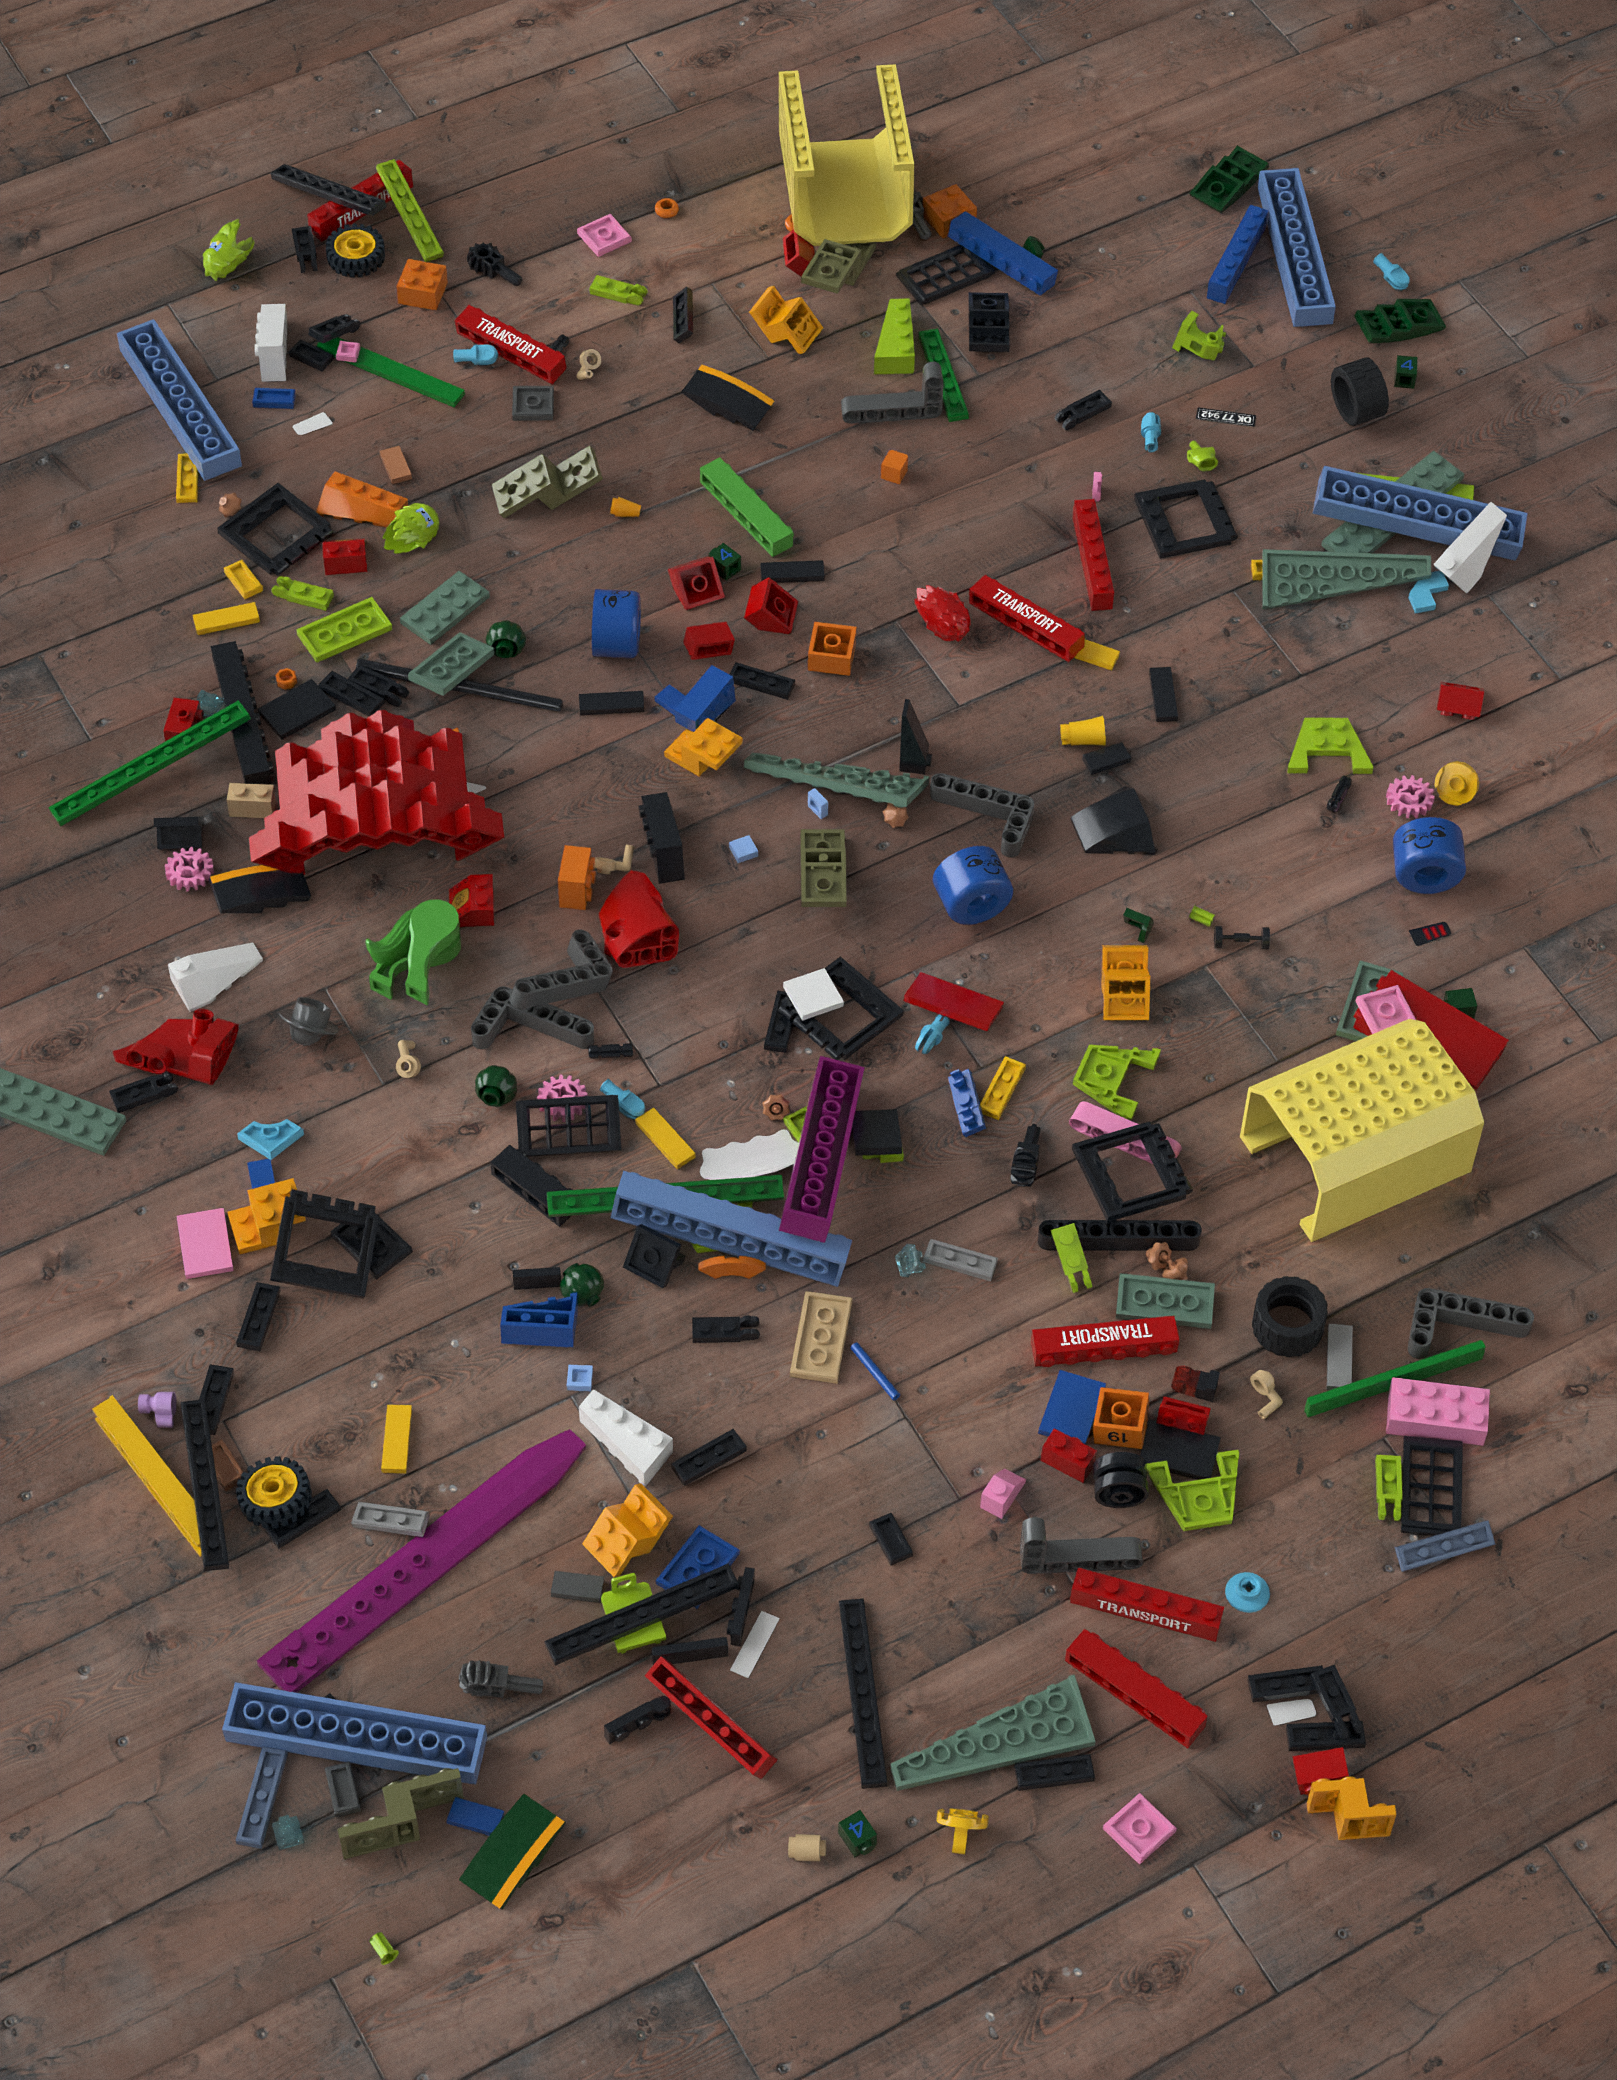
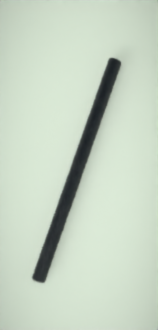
M361 658L356 663V668L358 665H361L386 677L410 681L408 680V673L413 670ZM465 679L451 689L558 712L561 711L563 706V700Z

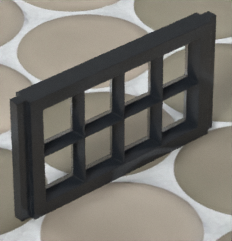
M958 245L899 270L896 273V277L920 305H926L991 277L995 274V270L987 261L962 245ZM965 252L971 260L960 264L954 257ZM951 259L956 266L945 270L940 263ZM975 264L981 272L970 276L964 268ZM936 265L941 273L930 276L925 269ZM960 270L966 278L955 282L949 274ZM921 271L926 279L916 283L910 275ZM946 277L952 284L940 288L935 280ZM931 282L937 290L925 294L920 287Z
M618 1095L516 1101L518 1148L527 1157L622 1151ZM585 1105L586 1123H571L570 1106ZM591 1105H606V1121H591ZM565 1106L566 1124L551 1125L550 1107ZM530 1109H545V1125L530 1126ZM607 1126L608 1143L593 1144L592 1127ZM586 1127L587 1144L573 1145L572 1128ZM566 1128L567 1146L552 1147L551 1129ZM531 1130H546L547 1147L532 1148Z
M1413 1436L1403 1437L1401 1533L1435 1536L1461 1528L1463 1441ZM1412 1450L1430 1451V1465L1411 1463ZM1435 1452L1453 1454V1467L1435 1466ZM1411 1468L1430 1470L1429 1484L1411 1482ZM1435 1471L1453 1472V1486L1435 1485ZM1411 1487L1429 1489V1503L1411 1501ZM1434 1489L1453 1491L1452 1505L1434 1503ZM1410 1506L1429 1508V1522L1410 1520ZM1434 1508L1452 1510V1524L1435 1523Z

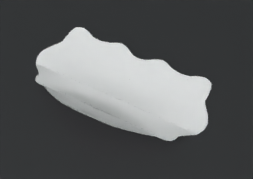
M783 1129L770 1136H755L746 1143L730 1142L722 1148H706L702 1151L704 1161L700 1168V1174L704 1179L716 1180L755 1177L775 1172L794 1164L799 1143L791 1138L787 1130Z

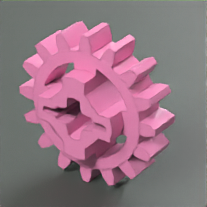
M1404 775L1401 781L1395 778L1394 784H1389L1386 798H1388L1387 805H1392L1391 811L1398 810V816L1404 813L1408 819L1410 815L1418 818L1419 813L1425 816L1426 811L1431 810L1435 797L1433 796L1434 790L1429 789V783L1423 784V778L1414 780L1413 775H1411L1410 779H1407Z
M190 847L189 851L181 848V853L179 854L174 851V858L168 857V864H165L166 878L170 880V885H177V890L185 887L186 892L190 890V887H193L195 890H198V885L205 887V880L209 881L211 874H214L212 858H209L207 852L202 854V849L200 848L197 851H193V847Z
M559 1075L558 1080L552 1076L550 1077V1083L543 1082V1088L538 1089L539 1095L537 1099L585 1097L587 1092L585 1085L580 1086L579 1079L573 1082L572 1076L569 1075L567 1079H563V1075ZM585 1105L570 1106L571 1120H574L575 1113L582 1115V1109H585ZM565 1106L550 1107V1115L553 1116V1121H556L558 1117L562 1119V1122L566 1121ZM539 1108L540 1112L545 1111L544 1108Z

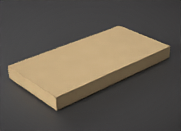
M805 1291L790 1377L838 1384L853 1298Z

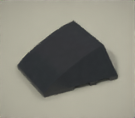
M1124 786L1071 817V822L1085 853L1113 854L1114 851H1127L1128 854L1148 852V855H1155L1150 822L1134 788Z

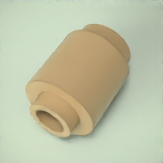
M796 1834L795 1837H789V1858H795V1861H821V1856H826V1840H821V1835Z

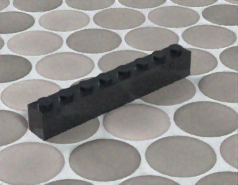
M236 641L210 646L225 708L239 700L251 718L249 721L231 730L244 783L272 784L273 764L272 761H267V758H270L268 745L263 746V742L266 741L264 730L258 727L261 725L259 712H254L257 709L255 696L250 697L253 690L251 681H246V678L249 677L247 666L241 663L245 661L243 651L238 649Z

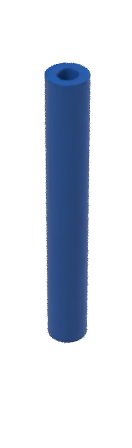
M854 1343L850 1349L893 1401L897 1400L900 1397V1393L859 1343Z

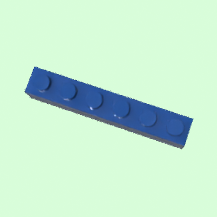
M1253 205L1249 206L1209 280L1207 299L1226 304L1266 229L1269 210Z
M965 211L951 221L948 232L949 238L1041 296L1055 285L1057 269Z

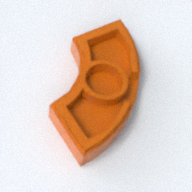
M717 1256L698 1263V1270L714 1279L730 1275L750 1279L765 1271L766 1263L747 1256H739V1258Z

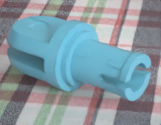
M1383 253L1374 258L1373 263L1384 273L1383 278L1394 289L1401 291L1408 287L1410 277L1398 264H1392Z
M488 344L473 345L471 349H454L453 351L454 362L472 361L474 365H490L498 358L496 348Z
M1153 412L1147 413L1141 422V435L1145 438V450H1148V452L1157 451V438L1161 435L1160 417Z
M939 1014L931 1025H925L922 1028L921 1035L915 1045V1049L918 1052L923 1047L922 1054H928L935 1045L941 1042L943 1038L942 1032L949 1025L947 1017H944L940 1022L943 1015Z
M607 1079L601 1085L600 1091L605 1095H618L619 1111L627 1118L635 1120L644 1114L645 1103L629 1089L623 1091L610 1079Z

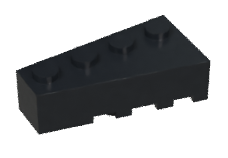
M663 792L641 796L642 805H638L639 816L642 818L644 832L647 831L646 841L647 845H649L650 856L654 861L658 883L685 880L682 842L668 793Z

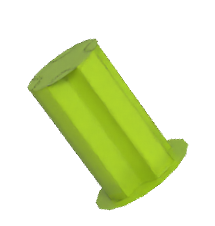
M1196 904L1189 915V918L1208 927L1211 926L1215 917L1214 914L1197 907Z
M382 1932L376 1933L371 1937L369 1942L381 1958L382 1965L389 1964L397 1958L399 1951L394 1950Z

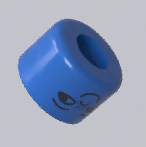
M595 589L592 615V656L635 658L639 651L641 628V598L639 593L630 590Z
M1427 817L1412 820L1402 825L1393 836L1395 875L1397 881L1405 889L1420 894L1441 893L1452 889L1464 878L1466 873L1463 832L1457 824L1443 818Z
M973 846L957 851L947 857L933 874V884L949 917L959 924H978L995 917L1008 906L1013 896V885L996 851L990 847Z

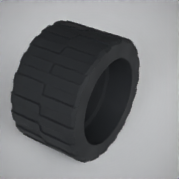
M1364 357L1333 369L1331 374V391L1335 405L1345 422L1356 426L1382 417L1387 413L1389 408L1388 389L1382 372L1372 359Z
M1283 1276L1266 1283L1256 1298L1252 1320L1253 1333L1260 1345L1278 1356L1298 1357L1311 1352L1322 1339L1325 1328L1328 1304L1324 1294L1315 1284L1313 1285L1310 1281L1295 1276ZM1279 1306H1293L1305 1312L1311 1322L1297 1328L1285 1327L1274 1321L1268 1312Z

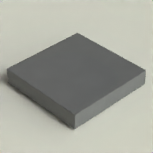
M513 386V421L553 420L554 386Z

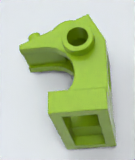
M1191 311L1182 322L1172 348L1179 352L1184 347L1203 359L1215 360L1217 354L1223 351L1224 341L1222 337L1226 336V332H1223L1224 326L1221 325L1216 332L1206 334L1197 327L1196 320L1199 314Z

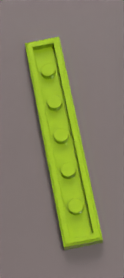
M395 159L377 164L376 169L424 261L428 262L443 257L444 252Z

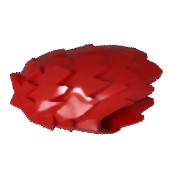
M926 585V588H917V598L914 599L915 605L927 624L926 628L944 641L951 642L956 640L959 642L970 631L971 619L968 609L965 608L964 602L960 600L958 594L950 591L948 593L941 587L935 588L931 585Z

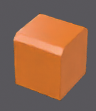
M889 450L881 464V479L900 485L908 471V455Z

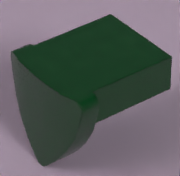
M1029 236L1023 245L1024 249L1038 258H1042V251L1045 248L1038 238Z
M1126 908L1123 914L1124 922L1141 929L1138 941L1145 943L1154 925L1152 917Z

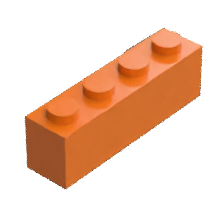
M335 471L324 485L316 512L322 517L324 515H331L334 519L342 520V518L354 519V522L357 523L367 521L373 522L375 526L388 527L396 517L394 512L403 509L404 506H408V499Z

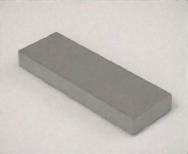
M930 1239L923 1262L991 1281L998 1264V1258Z
M1328 1324L1326 1390H1332L1352 1383L1353 1326Z
M358 1502L351 1524L355 1528L423 1537L430 1515L428 1511Z

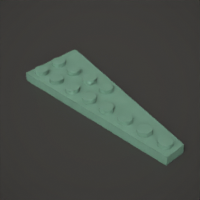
M1263 549L1262 609H1271L1429 579L1431 577V556Z
M752 753L744 760V768L751 769L754 773H767L775 778L784 777L791 779L795 783L804 782L816 788L825 787L837 793L846 792L857 798L866 797L878 803L887 802L900 808L907 807L929 785L930 779L929 776L925 775L923 779L910 778V773H903V775L897 776L890 775L888 770H879L872 773L870 769L843 764H835L834 767L821 766L820 761L805 764L801 763L798 758L783 761L781 757L761 753Z
M1075 1675L1068 1676V1679L1056 1685L1053 1683L1047 1686L1046 1690L1035 1695L1031 1694L1025 1697V1700L1011 1707L1007 1706L978 1720L977 1724L964 1730L962 1728L956 1731L954 1735L944 1740L940 1739L934 1742L932 1746L920 1752L915 1751L891 1763V1772L897 1791L1095 1746L1096 1741Z

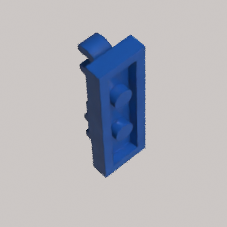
M960 1069L950 1072L951 1076L948 1079L962 1134L967 1137L986 1129L972 1072L969 1069L962 1072Z

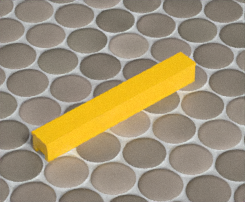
M111 1395L109 1399L92 1408L97 1416L95 1421L199 1557H201L194 1500L118 1401Z

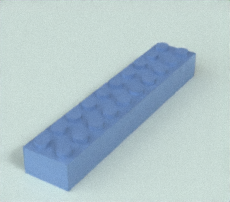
M1299 168L1260 171L1258 192L1263 209L1269 210L1267 227L1293 327L1333 324L1336 306Z
M153 319L118 332L117 337L121 353L179 443L189 455L190 460L196 466L203 480L206 481L241 467L242 463L238 446L156 321Z
M1324 466L1318 480L1313 514L1451 545L1488 504ZM1497 506L1507 517L1491 555L1516 561L1523 547L1527 513Z
M623 1171L611 1213V1218L635 1226L643 1224L658 1233L737 1257L747 1256L765 1262L767 1266L836 1287L839 1285L852 1243L851 1239H847L839 1234L828 1233L824 1243L779 1231L781 1218L774 1214H765L755 1211L750 1207L738 1206L730 1201L715 1199L704 1193L692 1192L681 1186H672L658 1179H649L635 1172Z
M237 1682L234 1684L222 1728L226 1742L261 1748L262 1746L286 1750L290 1753L429 1776L437 1774L446 1768H459L461 1782L474 1785L477 1783L487 1741L486 1726L481 1724Z

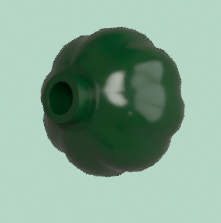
M503 620L494 623L490 627L485 641L487 645L494 648L495 656L509 658L515 657L522 652L526 644V635L519 624Z
M491 1065L477 1074L475 1092L478 1098L486 1105L501 1107L510 1103L517 1094V1080L514 1074L506 1067Z
M575 1263L563 1272L564 1278L561 1280L560 1290L564 1298L570 1297V1293L577 1292L578 1306L588 1305L589 1307L594 1306L601 1300L599 1295L604 1288V1279L600 1271L594 1266Z

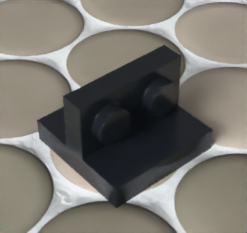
M204 817L154 818V827L157 829V849L203 848L202 826H204Z
M640 1224L635 1231L623 1268L664 1288L668 1284L673 1269L683 1264L686 1255L680 1253L682 1246L680 1243Z

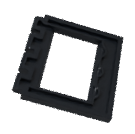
M1204 479L1134 494V500L1160 559L1231 545V541L1238 538L1213 481L1206 482ZM1199 494L1216 534L1177 542L1160 502Z
M280 483L275 484L217 528L219 535L268 574L274 573L277 576L288 569L289 564L293 565L305 556L304 552L306 554L309 553L320 542H323L333 534L331 525L327 520ZM286 505L314 528L271 559L243 536Z
M840 956L825 967V970L837 986L876 1018L874 1021L843 1043L814 1017L802 1021L788 996L782 999V1005L778 1011L789 1021L793 1020V1024L804 1034H809L808 1037L819 1047H825L824 1051L833 1059L839 1060L843 1058L846 1060L900 1019L904 1014V1010Z
M1149 1121L1072 1144V1151L1107 1222L1185 1200L1186 1195L1193 1192L1187 1177L1184 1176L1185 1173L1178 1159L1174 1158L1175 1153L1169 1141L1165 1140L1166 1135L1159 1123L1152 1125ZM1141 1139L1166 1190L1123 1202L1098 1152Z
M291 1189L290 1197L286 1196L284 1199L269 1281L364 1299L379 1215L375 1214L376 1206L359 1203L358 1210H354V1201L339 1198L335 1199L333 1206L330 1205L331 1197L312 1194L311 1201H307L308 1192ZM294 1215L364 1228L356 1274L286 1260Z

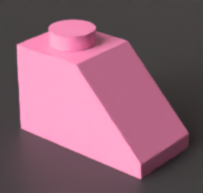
M1005 1468L994 1474L982 1492L980 1508L1002 1519L1024 1486L1026 1479Z

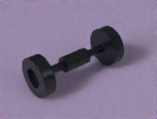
M1215 926L1214 948H1222L1223 939H1230L1234 942L1261 940V949L1268 950L1270 945V928L1262 927L1261 936H1250V933L1223 935L1222 926Z

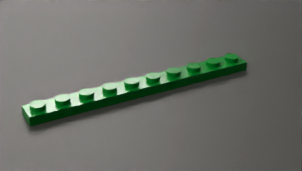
M239 700L48 807L50 813L60 827L249 721L251 719L249 713Z
M782 1175L666 1183L672 1186L684 1187L692 1192L704 1193L715 1199L727 1200L732 1204L784 1200ZM618 1187L547 1192L548 1217L612 1213Z

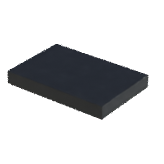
M310 679L259 707L258 712L279 738L283 740L334 712L336 705Z
M897 1109L855 1111L852 1124L855 1156L902 1154Z
M380 1217L378 1219L369 1273L376 1280L413 1252L412 1247ZM339 1224L330 1231V1235L358 1262L364 1228Z
M1149 1420L1140 1454L1147 1464L1167 1461L1170 1473L1197 1480L1211 1478L1221 1437L1206 1433L1202 1435Z

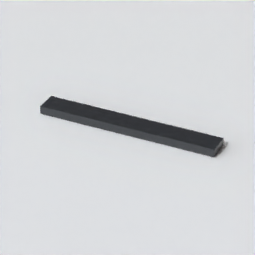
M286 164L270 173L273 180L370 216H374L387 207L385 200Z
M205 1399L181 1402V1413L204 1572L229 1569Z
M728 1563L544 1641L545 1647L556 1666L739 1588V1582Z
M864 1598L839 1601V1611L861 1788L887 1787Z

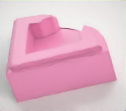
M1094 472L1092 499H1095L1097 502L1101 500V472Z

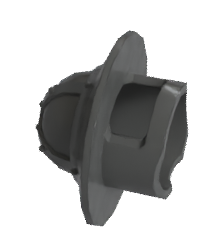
M298 997L294 1009H283L279 1013L280 1017L290 1026L291 1039L303 1046L315 1044L320 1041L321 1037L337 1034L339 1028L329 1021L332 1010L321 1001L313 998ZM303 1003L314 1005L316 1008L311 1007L309 1005H305Z

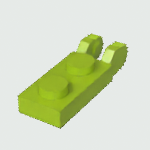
M596 275L589 288L592 295L638 306L642 304L643 297L648 293V289L643 285H633Z
M279 576L276 580L279 586L276 585L271 589L273 595L324 611L327 610L334 597V592L331 589L296 580L293 581L286 576Z
M1072 1223L1051 1230L1064 1274L1068 1277L1072 1292H1078V1284L1073 1273L1080 1271L1083 1276L1084 1285L1087 1289L1092 1288V1282L1087 1270L1088 1265L1075 1224Z
M1376 1455L1379 1520H1384L1386 1517L1385 1503H1394V1521H1400L1402 1503L1401 1456Z

